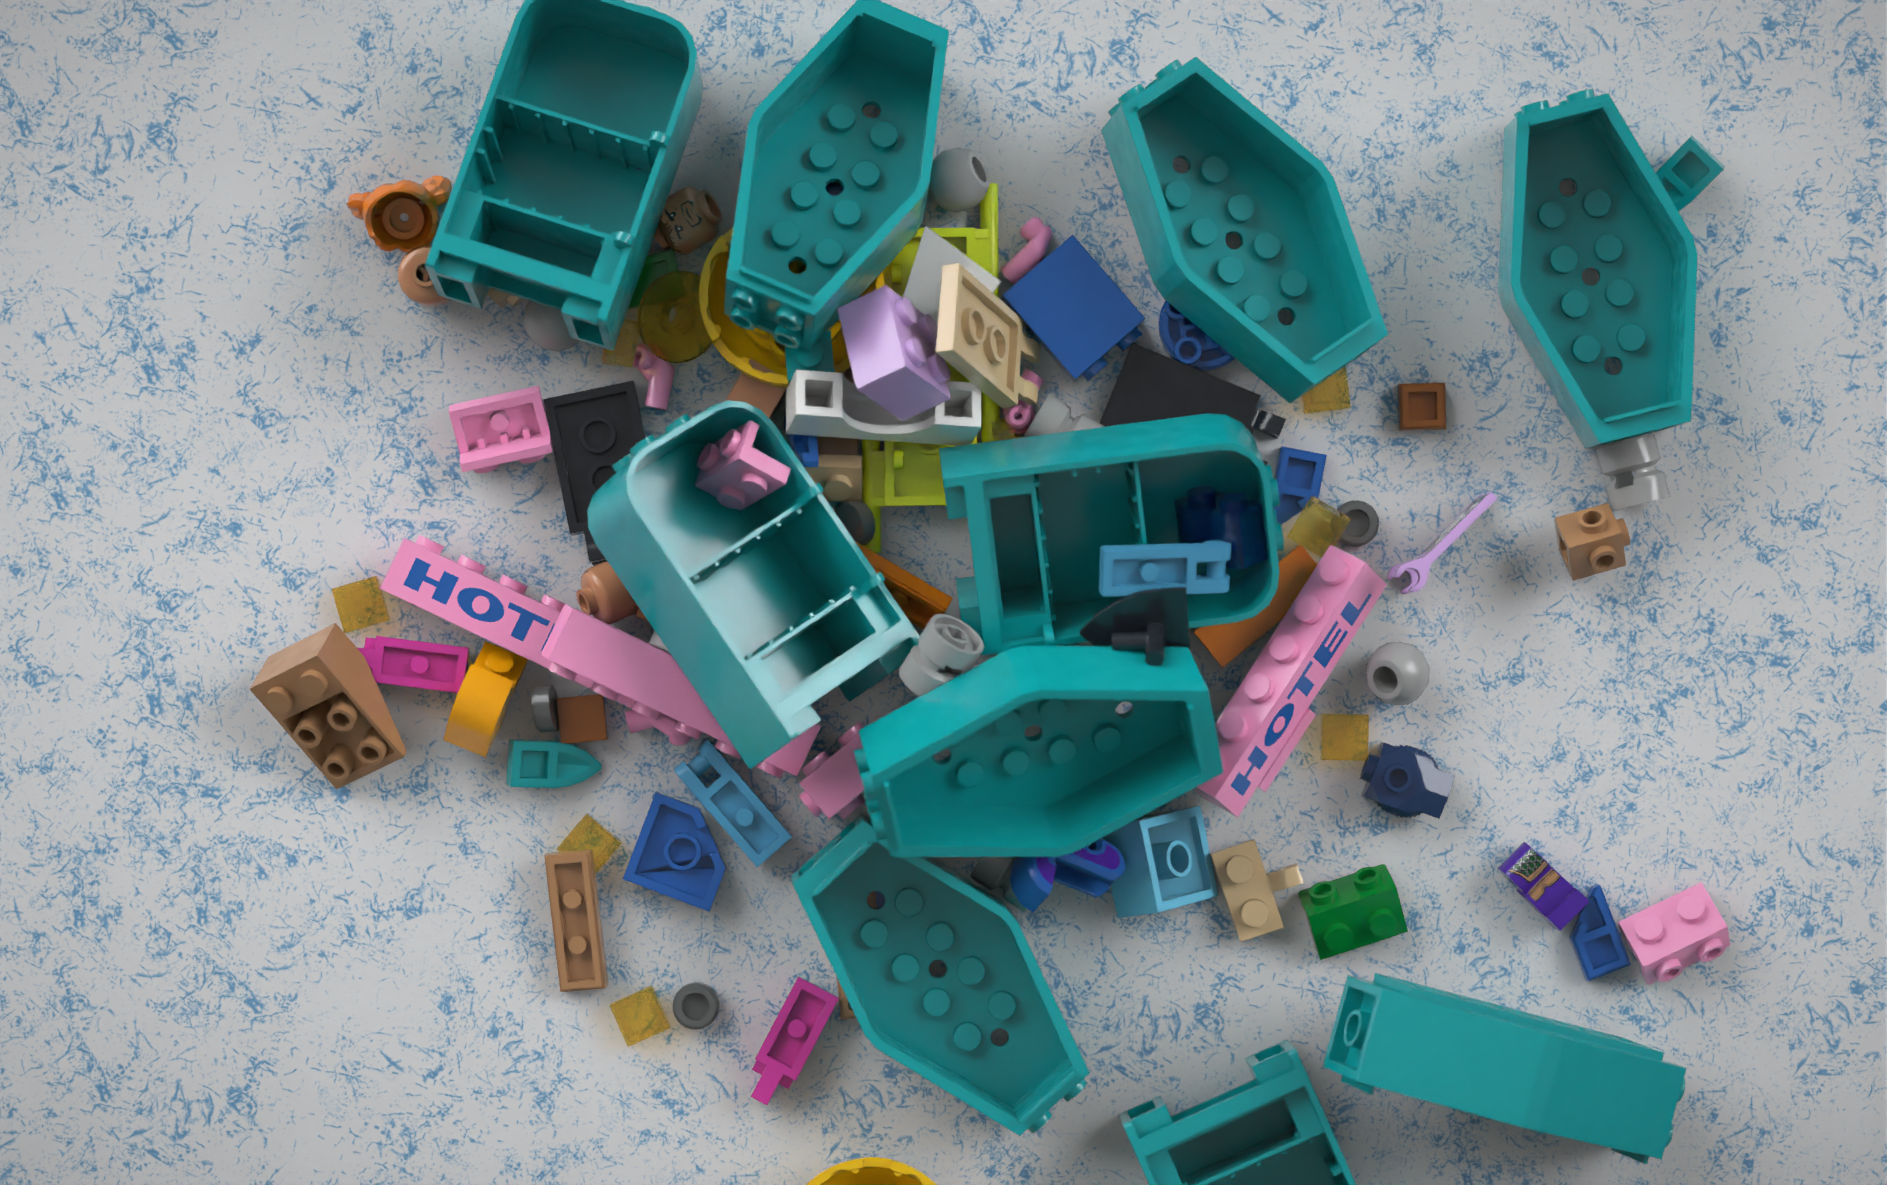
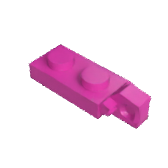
M376 636V638L366 637L364 648H358V650L364 655L376 683L458 693L467 673L470 648Z
M798 976L755 1058L757 1061L752 1070L762 1076L751 1095L752 1098L768 1105L778 1084L787 1089L790 1088L793 1080L796 1081L839 997Z

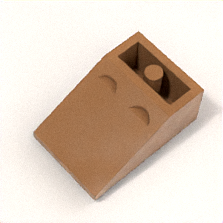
M336 623L269 656L250 687L251 692L336 789L403 758L407 753L364 655Z

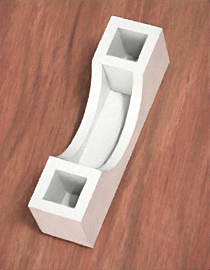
M796 370L786 390V434L954 446L968 445L973 442L981 429V390L971 382L947 381L951 399L905 421H901L858 391L856 385L848 381L843 373Z

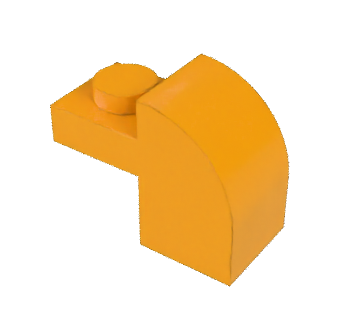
M485 641L474 665H470L459 689L447 722L443 740L486 758L503 724L508 703L526 669L528 659Z

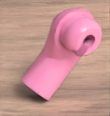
M1038 217L1031 218L1020 229L1021 236L1029 243L1001 268L1004 276L1012 284H1016L1043 260L1052 239L1051 228L1049 225L1045 227Z
M638 344L631 350L630 361L649 382L644 406L667 410L674 378V367L655 345Z
M1025 369L1021 375L1023 379L1034 383L1038 390L1044 382L1040 376L1028 369ZM1018 400V405L1003 409L1007 427L1017 434L1026 433L1035 418L1034 406L1026 404L1023 400Z
M634 709L625 712L630 733L655 727L668 735L669 742L676 746L684 745L692 738L674 729L673 727L677 720L663 713L660 714L658 720H654Z

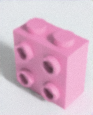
M858 722L837 739L843 747L833 756L829 757L823 751L801 769L807 777L799 783L805 790L799 797L815 817H818L823 812L830 819L837 813L844 820L865 802L860 795L864 787L853 751L862 748L858 730L864 727L861 722Z

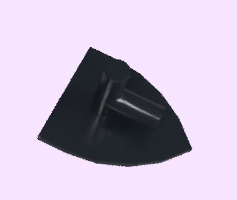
M1187 587L1138 591L1117 599L1097 612L1079 631V634L1093 646H1112L1114 651H1145L1146 663L1149 666H1160L1164 662L1165 647H1188L1190 650Z

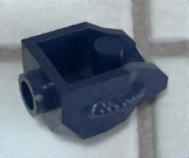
M1381 742L1377 755L1369 753L1361 770L1359 779L1366 781L1361 796L1373 800L1382 810L1401 818L1416 817L1424 813L1440 819L1455 775L1440 770L1434 758L1422 749L1408 745L1393 746Z

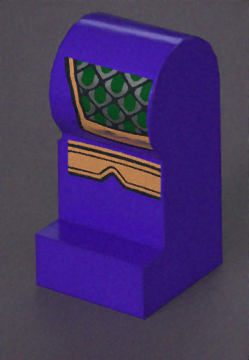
M1525 842L1498 867V870L1517 888L1516 891L1556 930L1561 931L1590 902Z

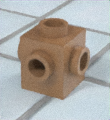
M1608 503L1555 518L1559 552L1573 581L1626 566L1624 546L1630 545L1629 532L1624 519L1616 520Z

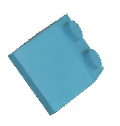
M1201 806L1140 817L1101 838L1117 847L1125 861L1123 875L1111 884L1117 918L1159 913L1219 896Z

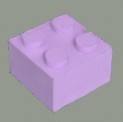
M886 285L837 308L858 391L901 421H905L951 399L947 380L950 379V372L945 360L936 353L938 326L931 315L923 314L913 306L907 297L902 298Z

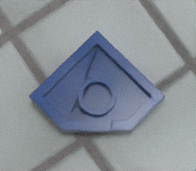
M655 792L623 879L710 912L727 867L701 809Z

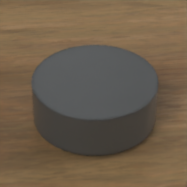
M860 500L843 502L836 506L834 512L854 541L861 545L868 544L875 532V520L870 508Z
M1359 500L1349 501L1339 506L1334 512L1331 523L1332 531L1342 544L1350 547H1359L1369 543L1376 536L1379 528V518L1374 508L1368 503Z
M553 685L535 687L532 691L531 707L536 729L541 733L559 730L556 699L558 696Z
M692 982L683 986L676 993L672 1006L674 1016L682 1026L698 1030L709 1026L715 1020L719 1012L720 1003L716 992L709 985L701 982Z

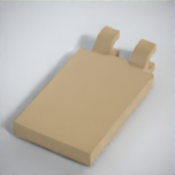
M960 263L943 265L936 353L1003 409L1018 405V400H1023L1028 405L1037 404L1038 387L1020 376L1021 357L1031 363L1040 362L1041 345L1022 333L1023 320Z

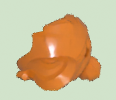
M439 175L424 180L422 184L411 180H402L395 184L386 183L378 186L372 192L349 195L346 205L356 218L364 220L369 237L375 241L376 246L381 250L391 252L398 248L403 252H409L413 248L429 245L432 242L438 229V207L449 200L452 185L448 178ZM403 213L407 214L409 217L408 221H402L400 215Z

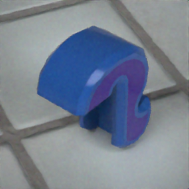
M1099 839L1091 843L1089 847L1086 846L1076 852L1058 857H1015L1011 866L1010 881L1012 890L1020 904L1033 913L1050 895L1053 881L1094 898L1102 896L1108 891L1110 885L1123 875L1125 861L1117 847L1110 842Z

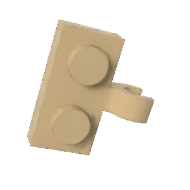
M1255 839L1211 853L1240 942L1284 928L1273 892L1304 883L1297 863L1266 873Z

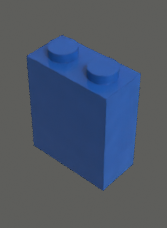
M1073 234L1002 295L1004 303L1023 320L1024 326L1073 382L1081 376L1087 382L1090 381L1108 365V362L1103 358L1116 346L1123 352L1143 335V332L1138 327L1146 318Z

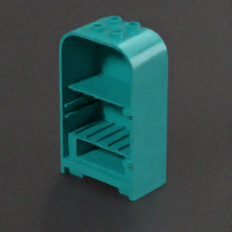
M623 0L524 1L515 16L425 263L426 270L439 296L482 309L489 288L562 310L561 313L571 338L614 350L701 105L703 82L698 55L692 35L680 21L651 7L635 5Z
M727 400L709 407L693 418H690L687 413L669 424L664 429L666 432L655 438L652 434L629 450L630 454L612 466L616 473L593 494L587 514L588 528L595 544L749 769H752L821 721L810 704L839 686L849 702L900 668L913 646L919 645L918 638L920 636L884 585L883 581L886 579L882 573H876L823 496V487L820 483H814L775 424L762 410L746 402ZM751 420L759 424L752 447L786 465L791 470L786 485L740 511L721 505L716 497L694 486L700 468L697 467V460L701 451L708 443H715L723 438L729 430H735Z
M1207 413L939 448L948 520L966 517L968 519L975 576L956 578L961 621L974 629L983 641L984 649L980 656L1002 653L1005 650L1021 646H1058L1088 642L1079 634V631L1097 612L1115 600L1125 597H1103L1099 592L1100 546L1183 544L1204 543L1209 540H1221L1231 543V559L1226 561L1225 573L1230 575L1229 591L1214 594H1187L1189 628L1235 623L1255 617L1270 604L1278 589L1279 563L1277 551H1284V540L1281 523L1277 522L1275 508L1273 509V507L1280 506L1276 478L1273 479L1271 465L1264 464L1250 431L1242 422L1225 414ZM1197 562L1196 575L1206 573L1207 562Z
M1288 1040L1279 1042L1245 1058L1253 1075V1080L1170 1116L1160 1095L1119 1114L1149 1185H1356L1299 1054Z

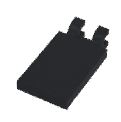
M1132 343L1099 424L1107 427L1207 413L1225 414L1242 422L1251 434L1255 429L1278 439L1286 419L1257 409L1256 405L1261 396L1257 393ZM1263 460L1264 464L1268 465V462Z
M634 380L543 399L569 532L571 536L584 534L589 562L593 566L607 560L595 544L588 528L587 510L592 496L616 473L612 466L630 454L629 450L646 438Z

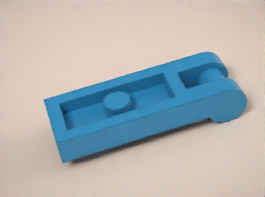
M1209 540L1204 543L1100 546L1099 592L1103 597L1128 596L1138 591L1170 587H1187V594L1228 592L1230 575L1225 573L1226 561L1231 559V543L1221 540ZM1197 562H1207L1206 573L1196 575Z
M707 739L698 747L700 752L688 763L683 760L673 770L755 866L758 867L793 836L726 760L723 754ZM713 766L721 777L707 787L700 779V776Z

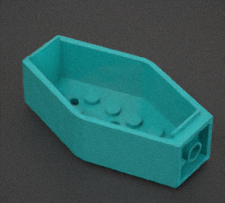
M857 0L756 107L748 123L726 276L724 314L728 315L733 323L744 329L754 330L758 328L773 335L777 342L790 348L801 346L811 350L838 321L839 314L837 308L858 299L916 235L924 218L930 184L949 35L948 29L879 0ZM868 105H873L880 110V114L875 118H868L863 114L862 110ZM831 182H837L842 185L844 190L839 195H831L826 191V186ZM799 260L806 265V270L801 274H795L789 270L788 265L792 261Z
M1194 57L1184 65L1177 59L1161 69L1155 75L1156 79L1149 83L1145 89L1140 83L1124 93L1118 99L1119 103L1108 111L1111 118L1101 129L1153 284L1162 297L1287 402L1292 403L1385 338L1388 332L1335 179L1325 164L1200 59ZM1175 158H1182L1188 163V171L1186 173L1175 171L1173 168V160ZM1226 235H1237L1241 241L1240 248H1229L1225 242ZM1286 309L1292 313L1293 322L1291 325H1283L1278 320V312L1280 310Z
M1593 89L1569 94L1566 96L1567 100L1561 101L1559 105L1549 107L1548 100L1522 106L1521 111L1515 113V118L1504 128L1498 293L1502 309L1585 449L1676 427L1691 421L1698 260L1693 235L1609 93L1595 96ZM1570 179L1575 183L1576 192L1574 195L1565 196L1560 192L1559 184L1562 180ZM1587 268H1592L1598 273V282L1593 286L1586 285L1582 280V273ZM1610 357L1618 359L1621 363V370L1617 375L1608 374L1604 368L1605 361Z
M1021 646L1005 650L858 730L862 748L853 750L859 775L862 779L865 802L876 840L886 839L891 857H1058L1070 854L1224 772L1209 691L1188 647H1165L1164 662L1160 666H1149L1145 661V651H1114L1112 646ZM1130 702L1132 704V708L1128 712L1122 714L1116 712V707L1120 703ZM1031 725L1041 727L1040 733L1035 736L1028 737L1024 734L1025 730ZM945 748L950 751L949 756L944 759L936 760L933 758V755Z
M863 814L858 815L792 875V885L864 1035L879 1051L1019 1136L1027 1129L1031 1133L1038 1131L1052 1117L1053 1114L1049 1110L1058 1101L1064 1098L1066 1102H1069L1086 1087L1088 1083L1084 1078L1090 1074L1087 1065L1017 919L1001 899L933 857H891L886 839L876 840L872 821ZM873 891H879L885 896V903L877 909L871 908L867 903V897ZM934 960H942L947 965L946 973L941 977H934L929 972V965ZM1002 1028L1008 1032L1009 1037L1005 1044L995 1045L991 1041V1034L995 1029Z
M1375 973L1373 981L1347 975L1323 1067L1342 1075L1341 1082L1370 1095H1373L1375 1087L1522 1128L1609 1147L1611 1150L1643 1164L1648 1163L1649 1156L1662 1159L1664 1150L1672 1139V1120L1677 1102L1681 1100L1685 1091L1684 1076L1686 1072L1685 1067L1663 1060L1664 1052L1623 1037Z

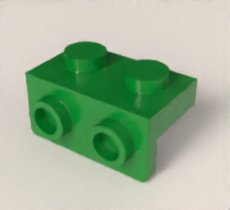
M1385 864L1364 867L1353 874L1332 881L1318 882L1312 887L1298 892L1320 960L1408 932L1397 888Z

